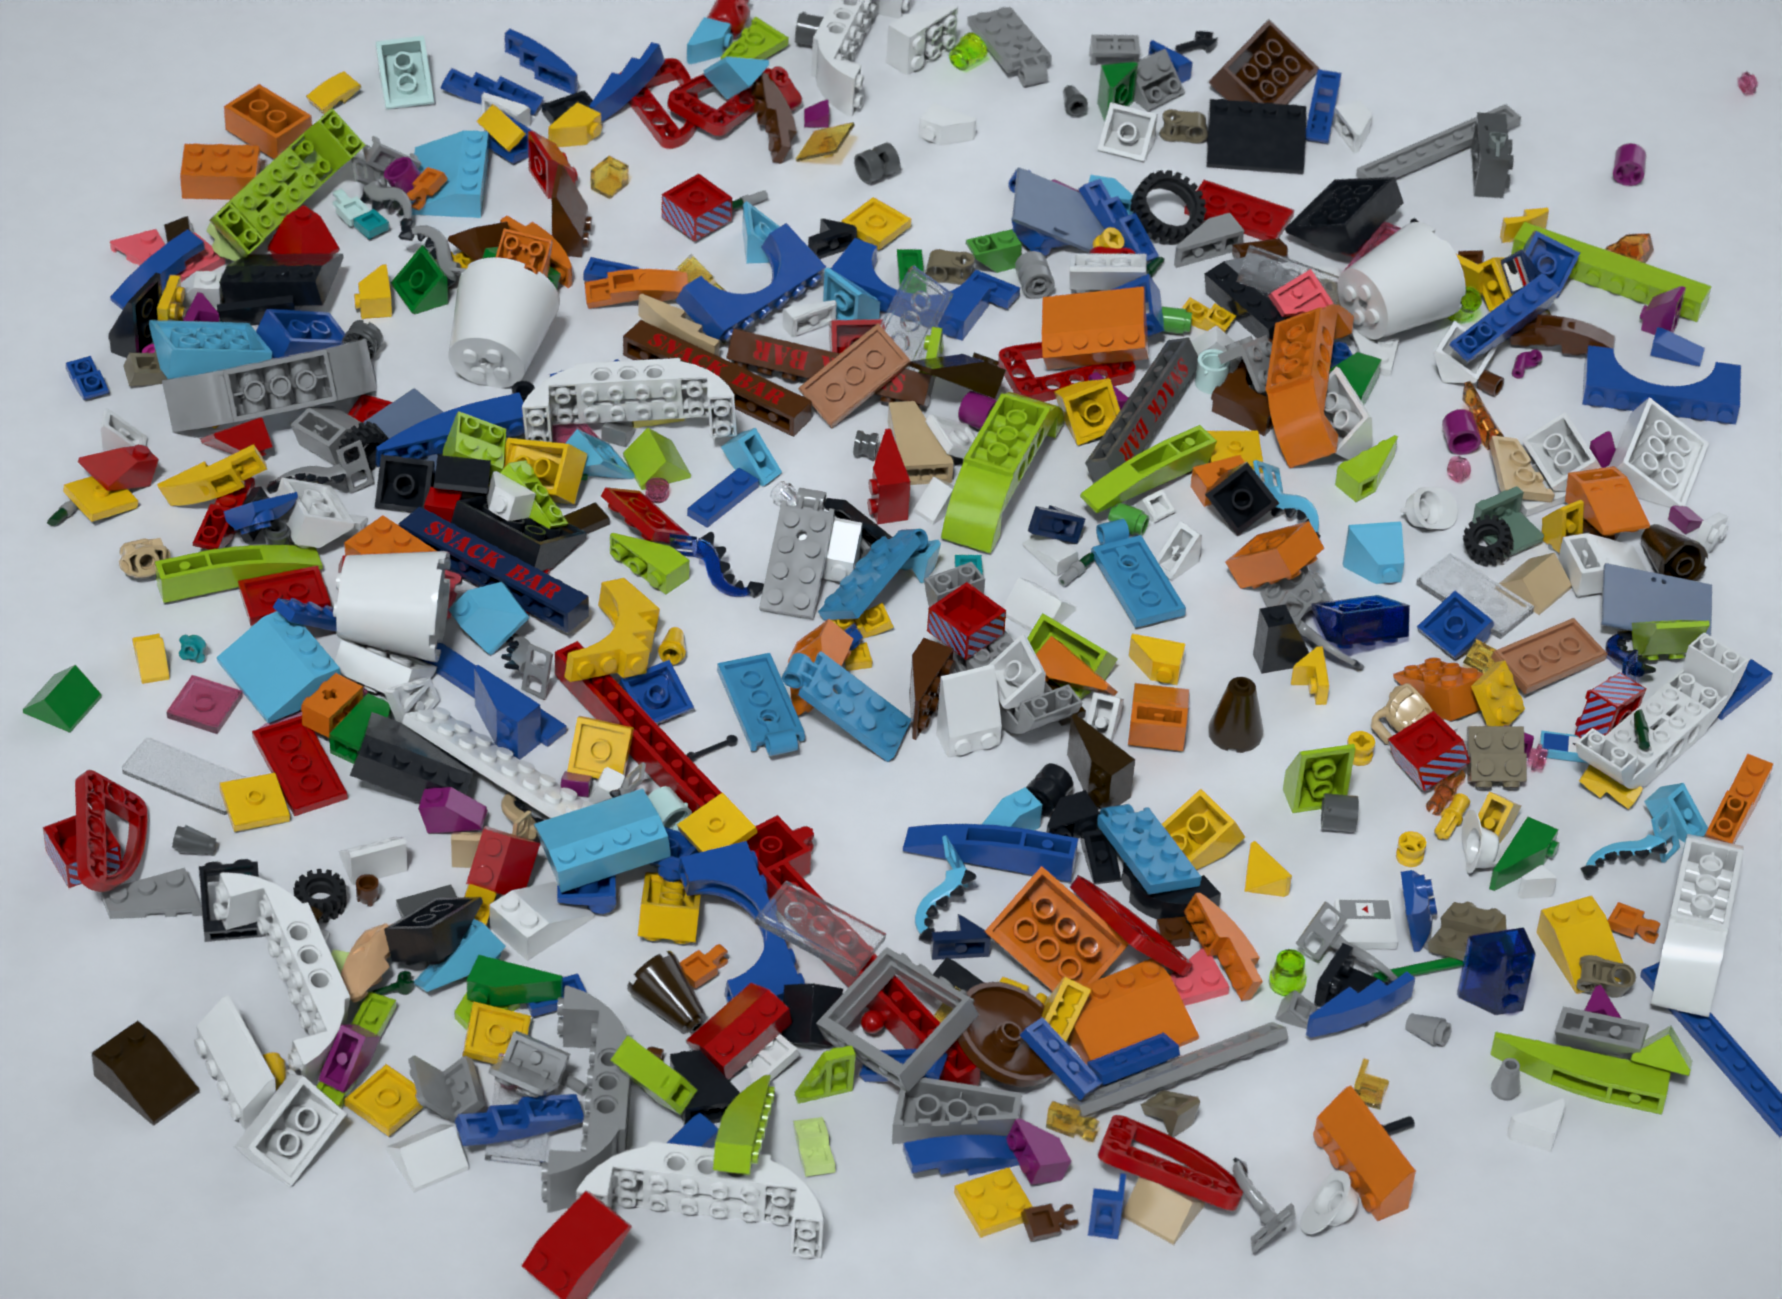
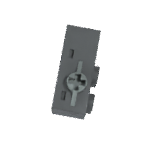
M1477 112L1471 145L1474 197L1503 198L1505 189H1509L1510 174H1508V170L1513 169L1514 156L1510 155L1512 152V140L1508 139L1506 114Z

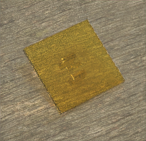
M854 122L814 131L798 154L797 162L821 156L824 158L834 156L855 126Z

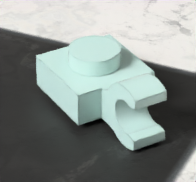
M343 189L332 192L333 196L337 199L333 201L336 213L349 227L354 225V218L370 211L357 196L350 199Z

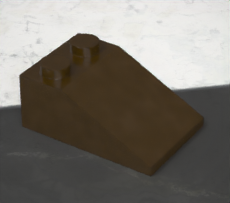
M975 352L972 357L965 354L915 360L911 361L912 363L909 365L912 368L996 399L1006 369L998 367L999 361Z
M1073 714L1070 722L1067 756L1083 791L1086 790L1096 807L1100 809L1123 804L1131 798L1135 759L1077 714Z
M138 1020L91 1053L94 1076L153 1126L200 1093L198 1086L158 1036Z

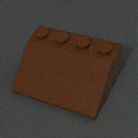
M1268 19L1208 83L1227 100L1287 104L1320 68Z

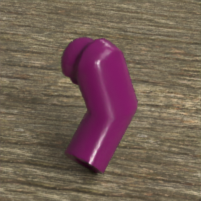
M1533 349L1531 352L1520 353L1515 359L1512 376L1517 379L1522 378L1526 369L1536 367L1543 358L1542 353L1537 349Z

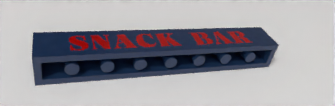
M420 506L399 523L400 527L436 551L449 552L450 571L459 574L480 587L503 582L525 611L566 633H570L589 616V596L582 591L563 583L561 580L544 573L540 569L527 564L519 558L499 549L497 546L478 538L476 535L461 529Z

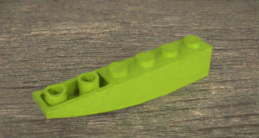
M1201 425L1193 427L1152 446L1126 461L1084 490L1080 497L1096 513L1102 512L1120 502L1122 503L1192 471L1195 466L1209 463L1217 440Z
M250 545L206 550L155 561L157 587L163 603L237 588L239 580L317 565L319 570H321L323 565L316 547Z
M1495 1031L1490 1055L1501 1061L1506 1058L1517 1060L1520 1064L1519 1069L1521 1072L1577 1095L1662 1115L1671 1071L1628 1059Z
M764 1075L750 1084L737 1095L726 1109L715 1140L713 1170L750 1175L752 1164H758L759 1153L762 1149V1142L765 1138L768 1119L774 1103L775 1087L770 1086L771 1075Z

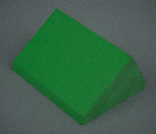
M1126 62L1101 65L1097 104L1104 121L1106 120L1110 103L1129 107L1134 102L1138 63Z
M422 245L390 282L413 314L422 313L448 304L447 276L427 248Z
M74 665L54 674L23 708V713L71 733L102 696L83 672Z

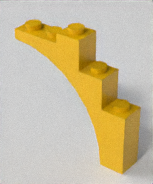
M625 578L604 581L601 583L598 606L608 616L614 628L601 641L584 649L568 653L564 677L569 682L618 673L622 678L646 674L649 654L652 651L660 608Z

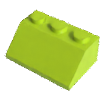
M1044 613L1041 614L1027 638L1036 654L1051 636L1054 637L1104 680H1106L1118 660L1117 657ZM1053 681L1054 683H1056L1057 685H1059V686H1061V687L1065 686V685L1058 684L1057 682ZM1071 687L1080 700L1092 692Z

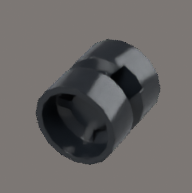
M1046 764L1026 786L1042 804L1041 816L1050 815L1054 811L1059 799L1066 796L1073 788L1072 777L1068 771L1057 764Z

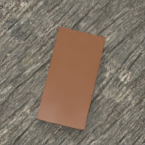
M876 324L801 385L798 390L805 398L812 401V407L833 428L912 362L879 324Z
M1572 618L1495 650L1491 658L1495 663L1505 660L1509 670L1512 672L1514 683L1524 694H1527L1605 661L1608 653L1575 618Z

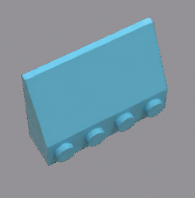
M477 130L461 131L415 147L414 154L421 161L419 171L422 173L427 167L444 172L448 180L433 196H426L425 205L421 210L412 208V215L481 218L489 157L488 132Z
M149 321L159 366L168 379L212 372L272 358V351L249 323Z
M278 611L261 618L217 656V662L267 723L300 711L303 701L315 693L324 681H327L335 673L341 675L340 667L307 628L302 624L289 622Z
M643 788L534 824L561 893L671 857L667 832L658 812Z

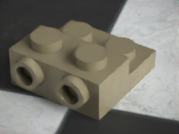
M1524 726L1467 727V753L1471 762L1467 765V783H1475L1476 788H1491L1492 783H1503V788H1519L1520 783L1527 781Z
M1453 902L1441 916V928L1428 942L1429 952L1481 965L1507 934L1506 915L1496 908L1487 910L1477 908L1471 902Z

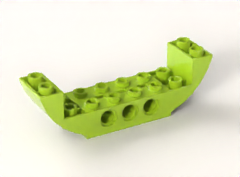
M331 108L218 210L209 221L238 253L245 258L281 224L286 215L296 210L366 145L337 112Z
M1013 392L1001 393L964 457L947 507L941 539L991 554L1000 538L1002 513L1044 438L1046 436L1056 438L1064 424V413L1061 407Z

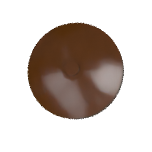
M1001 982L981 983L966 992L969 997L974 999L975 1002L973 1004L979 1015L957 1040L973 1064L993 1079L1011 1086L1033 1087L1049 1080L1054 1075V1072L1020 1036L1025 1028L1042 1018L1045 1005L1027 991Z

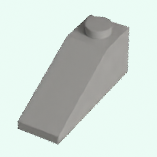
M1231 213L1207 219L1176 246L1174 266L1178 268L1232 253L1233 244L1243 243V228Z
M1563 1006L1554 1032L1558 1045L1600 1054L1641 1052L1649 1025Z

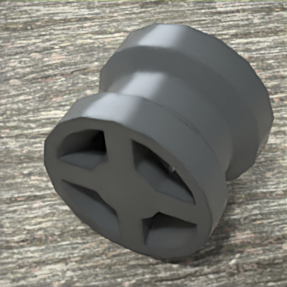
M857 430L853 455L861 456L863 454L871 459H875L879 434L872 433L869 435L865 434L864 431Z

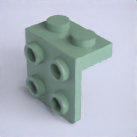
M1518 486L1476 503L1472 522L1475 524L1477 523L1475 518L1479 516L1481 520L1485 519L1484 515H1489L1490 519L1493 518V515L1498 516L1499 520L1503 518L1506 524L1508 523L1514 540L1513 550L1510 549L1511 555L1541 543L1544 538L1543 533L1520 512L1524 492ZM1487 535L1483 539L1489 545H1492L1498 540V536Z

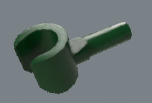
M400 972L397 982L372 992L378 995L396 991L403 995L410 994L414 986V980L410 981L411 972Z

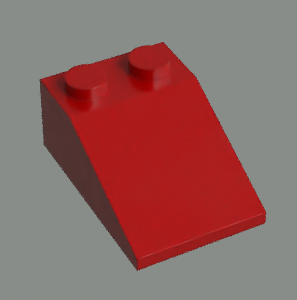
M891 428L885 429L873 466L872 479H869L868 482L871 499L867 500L868 511L870 515H874L877 525L908 520L911 481Z
M585 1191L537 1240L521 1266L560 1299H586L633 1226L590 1191Z

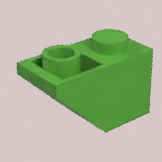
M1012 229L966 240V245L975 259L997 273L1015 269V263L1021 256L1022 244Z

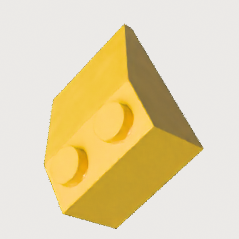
M507 438L503 469L508 463L526 460L554 502L575 504L587 453L570 444Z
M1202 789L1198 790L1162 823L1163 827L1196 870L1224 857L1245 838L1237 823Z
M645 872L637 936H642L650 941L669 939L678 944L696 942L701 894L687 896L681 879L677 882H669L664 880L658 873Z
M1592 895L1541 910L1536 933L1576 994L1585 992L1576 986L1577 980L1581 976L1580 957L1593 955L1605 960L1623 963L1606 915ZM1615 977L1617 982H1621L1618 977Z

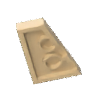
M1492 436L1489 445L1500 491L1518 486L1524 492L1522 499L1552 502L1555 494L1551 488L1547 489L1542 483L1544 480L1540 472L1534 471L1530 465L1531 459L1518 439Z

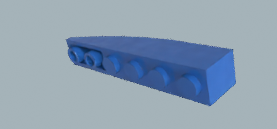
M1542 273L1459 335L1449 345L1463 359L1469 362L1498 346L1534 320L1537 315L1550 308L1561 289Z
M520 393L454 408L405 429L376 447L377 468L380 467L381 455L420 459L421 457L433 454H442L458 411L505 428L506 437L519 436L525 433L522 411L524 402Z
M935 824L908 827L903 845V851L946 859L942 838L946 835L964 863L1034 875L1042 866L1057 880L1071 882L1078 838L1024 828L985 824Z

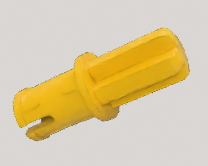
M1462 793L1455 794L1448 808L1441 812L1442 818L1434 829L1438 839H1448L1455 827L1462 823V816L1471 803L1466 795Z

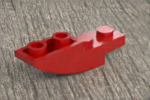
M253 477L244 480L245 487L218 497L215 504H210L193 540V546L213 550L224 548L231 541L237 531H234V528L226 522L224 511L243 505L250 491L255 486V479Z

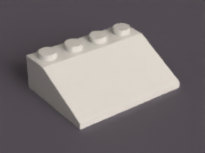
M1649 397L1630 414L1609 467L1615 466L1627 476L1637 498L1669 508L1673 505L1685 506L1709 443Z

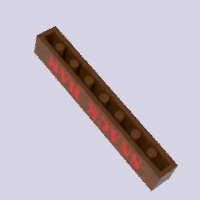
M640 320L623 336V356L632 360L680 358L682 362L707 369L719 376L734 393L736 410L792 437L811 420V400L643 320Z
M733 328L726 359L746 370L749 365L758 367L757 372L772 375V372L775 371L782 373L781 378L796 381L797 377L808 381L840 355V353ZM904 369L873 395L881 396L880 401L885 403L896 402V400L902 402L915 401L919 409L921 406L928 408L935 377Z

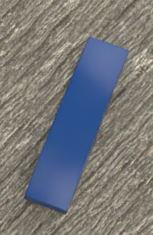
M511 28L505 32V52L518 57L520 66L534 71V79L570 94L577 93V73L563 59L532 38Z
M651 42L640 59L631 57L621 74L613 72L610 74L589 108L601 113V123L635 97L665 62L660 44Z
M454 68L450 69L441 85V89L481 105L483 93L514 101L529 107L531 115H535L544 99L543 96L502 76L496 82L478 72H475L473 77H470Z
M1318 69L1307 121L1306 140L1322 143L1329 142L1341 73Z
M1101 178L1084 184L1078 189L1105 229L1109 227L1115 228L1124 237V246L1122 248H1129L1135 254H1147V262L1159 257L1137 214L1128 215L1119 196L1111 198Z
M187 229L151 255L127 277L110 296L111 301L123 310L127 302L156 272L161 276L162 291H164L166 281L170 275L175 276L185 270V261L205 249L204 241Z
M1405 972L1389 985H1385L1378 979L1360 993L1348 987L1309 1015L1306 1035L1309 1038L1339 1032L1389 1012L1412 997L1415 977Z
M576 1094L539 1096L538 1098L528 1096L521 1097L518 1104L490 1105L486 1113L458 1114L455 1124L462 1145L471 1146L522 1139L582 1123L584 1114Z
M954 1135L903 1143V1152L911 1173L938 1168L940 1175L966 1169L968 1176L1020 1165L1013 1151L1008 1146L1007 1136Z

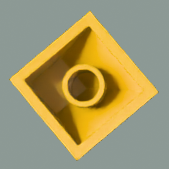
M1110 379L1077 382L1054 391L1058 406L1063 410L1064 421L1076 445H1081L1103 436L1120 412Z

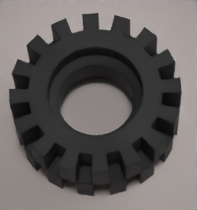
M366 421V424L361 422L358 428L355 425L351 427V433L347 431L344 434L347 438L341 439L340 443L342 445L339 446V449L360 440L363 447L367 445L364 448L369 468L372 471L375 469L374 465L376 464V447L389 438L374 422L373 424L370 421ZM357 446L346 450L343 454L347 463H351L360 457Z
M1484 515V520H1481L1479 516L1475 518L1477 523L1474 524L1471 521L1468 524L1469 528H1465V535H1463L1464 545L1471 560L1474 559L1476 564L1479 565L1482 561L1483 566H1488V562L1495 566L1497 565L1496 560L1499 559L1501 563L1504 562V555L1509 557L1511 555L1510 549L1513 550L1514 540L1510 527L1503 518L1499 520L1496 515H1493L1492 519H1490L1489 515ZM1487 535L1498 536V540L1490 546L1479 545L1480 539Z
M317 869V873L313 874L312 870L307 871V877L302 874L299 876V881L296 880L294 883V896L301 903L308 902L309 906L319 909L323 913L320 919H323L324 923L329 922V917L335 920L338 918V914H343L344 908L347 906L346 885L344 879H340L338 873L332 876V870L327 869L326 873H322V869ZM316 893H326L330 895L329 897L324 899H314L310 897Z

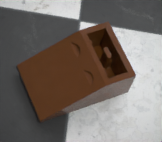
M926 638L922 639L912 654L909 699L912 739L914 740L918 738L922 730L926 731L928 729L933 713H938L941 676L952 674L956 665V661L953 660L954 648Z

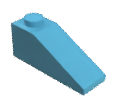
M473 919L456 951L446 956L444 962L429 965L414 981V985L429 992L466 977L470 974L478 955L499 959L501 951L506 946L484 923Z

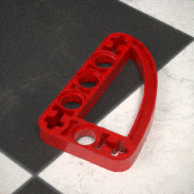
M675 58L665 59V62L653 78L638 93V95L643 96L633 97L628 102L659 145L665 149H675L683 146L693 137L697 126L688 120L679 129L648 89L676 80L679 85L691 80V76L684 65ZM650 108V109H654V110H652V111H645V110H643V109ZM662 122V123H665V124H663V125H656V124H654V123Z
M766 68L763 73L769 74L772 69ZM704 74L692 78L669 93L667 101L669 110L715 136L727 134L754 113L755 103L754 96L751 95L752 85L733 96L718 109H714L693 96L714 86ZM726 112H732V113H735V114H737V115H731V114H728V113H726Z
M1042 342L1005 347L998 354V366L1006 369L1004 377L1013 393L1042 402L1055 400L1054 391L1074 384L1070 382L1071 380L1088 381L1089 375L1095 372L1106 376L1105 379H1110L1114 386L1130 383L1135 377V364L1133 361L1091 365L1035 378L1026 360L1043 358ZM1014 374H1023V375H1025V377H1023V378H1018V377H1014L1013 375H1014ZM1048 385H1056V386H1058L1059 388H1057V389H1050V388H1047L1046 386H1048Z
M87 770L75 780L77 874L80 882L86 888L96 892H108L129 879L139 865L147 834V806L137 794L96 771ZM105 809L129 822L125 854L120 867L113 875H107Z
M1080 875L1075 878L1070 888L1128 944L1182 976L1187 974L1193 963L1169 941L1104 890Z
M1114 1115L1111 1118L1097 1157L1102 1162L1222 1209L1233 1211L1238 1208L1243 1190L1239 1187L1235 1177L1217 1162L1184 1142L1146 1124L1122 1115ZM1132 1140L1138 1141L1176 1159L1190 1168L1130 1146Z

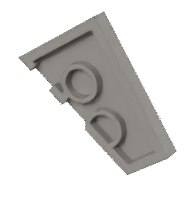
M185 868L123 884L108 892H101V899L110 919L146 918L149 914L165 913V917H176V913L192 912V916H202V906Z

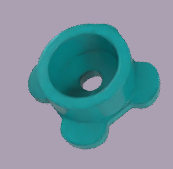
M182 635L179 639L181 643V650L178 653L180 658L183 660L192 659L197 663H202L205 660V655L203 654L206 650L205 640L198 635Z

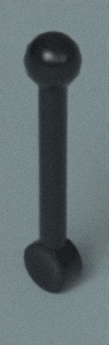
M729 735L725 741L695 753L688 752L687 756L694 762L698 757L727 745L731 747L736 746L738 738L735 735Z

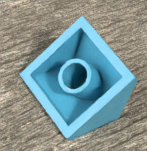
M725 57L704 69V76L728 100L749 88L769 66V60Z
M746 201L743 204L742 222L746 263H770L761 246L768 235L780 226Z

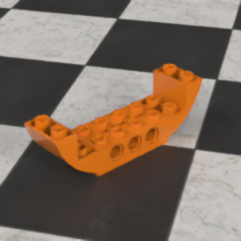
M1331 304L1322 308L1319 307L1275 323L1265 391L1268 394L1269 409L1276 437L1290 468L1307 464L1322 457H1328L1336 453L1338 434L1324 415L1333 342L1335 339L1344 338L1352 334L1354 316L1340 305Z

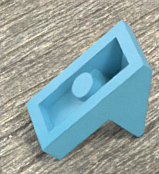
M939 539L928 541L927 546L923 550H915L900 569L909 570L912 568L920 583H924V578H927L935 569L941 546Z

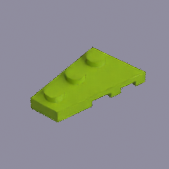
M755 16L751 20L749 28H745L741 32V37L728 47L721 56V59L735 57L764 60L788 46L789 37Z

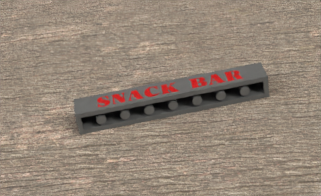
M1189 337L1167 340L1085 462L1094 482H1097L1126 461L1143 452L1145 446L1164 420V417L1174 405V402L1184 390L1190 378L1194 375L1198 355Z

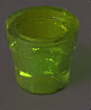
M967 32L949 52V59L954 67L964 71L975 63L982 61L987 56L988 49L980 36L973 32Z
M1466 287V293L1461 298V309L1447 318L1457 323H1463L1474 316L1473 313L1482 304V297L1479 291L1473 287Z
M1283 950L1277 955L1274 966L1270 971L1269 986L1274 993L1283 997L1294 990L1301 994L1305 989L1307 980L1305 958L1297 950Z

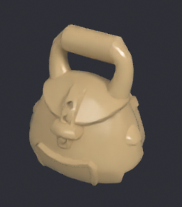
M144 538L127 542L119 550L121 555L119 560L120 569L128 576H134L136 579L156 575L155 561L171 558V552L163 545L161 538L150 540Z
M1410 684L1399 685L1390 692L1386 706L1373 715L1371 728L1385 744H1389L1388 738L1392 737V735L1379 721L1380 718L1386 717L1388 723L1397 732H1400L1433 710Z

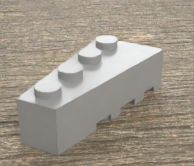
M922 1077L909 1092L900 1088L893 1120L892 1144L954 1135L1007 1136L1015 1119H1020L1022 1093Z

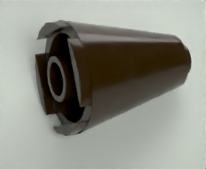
M1659 524L1650 525L1642 533L1641 543L1658 574L1698 581L1705 572L1706 566L1704 564L1705 559H1708V553L1699 542Z
M1236 677L1230 680L1209 722V738L1213 744L1222 750L1227 751L1228 748L1237 749L1236 753H1244L1253 750L1261 742L1263 724L1255 683L1249 678Z
M666 951L668 956L664 958L661 954H658L635 972L634 976L637 980L633 985L629 981L627 990L632 996L681 1032L687 1033L690 1031V1033H694L704 1024L705 1012L677 956L671 951Z

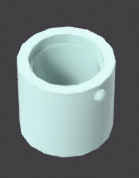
M1209 349L1199 354L1195 385L1200 391L1212 394L1215 387L1221 386L1230 373L1231 361L1221 364L1218 358V354L1223 353V351Z
M660 787L648 795L666 828L679 831L677 824L692 814L688 808V803H684L670 787Z

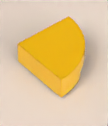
M867 642L860 643L851 651L850 656L845 661V669L847 671L872 668V658Z

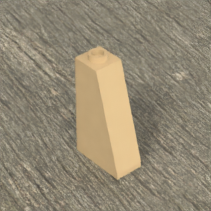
M889 402L888 427L891 428L911 481L910 485L929 484L933 476L952 483L953 459L945 452L925 422L926 418L916 402Z

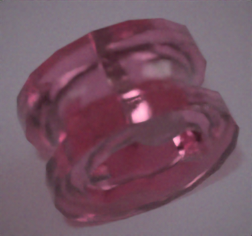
M657 477L646 482L645 496L653 503H663L669 498V483L665 479Z

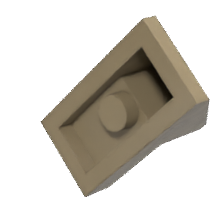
M1162 1090L1142 1103L1141 1107L1144 1115L1163 1119L1168 1135L1175 1137L1193 1125L1200 1100L1197 1096Z

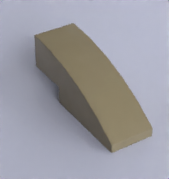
M156 350L154 353L128 354L123 367L129 386L162 384V380L168 379L160 369Z

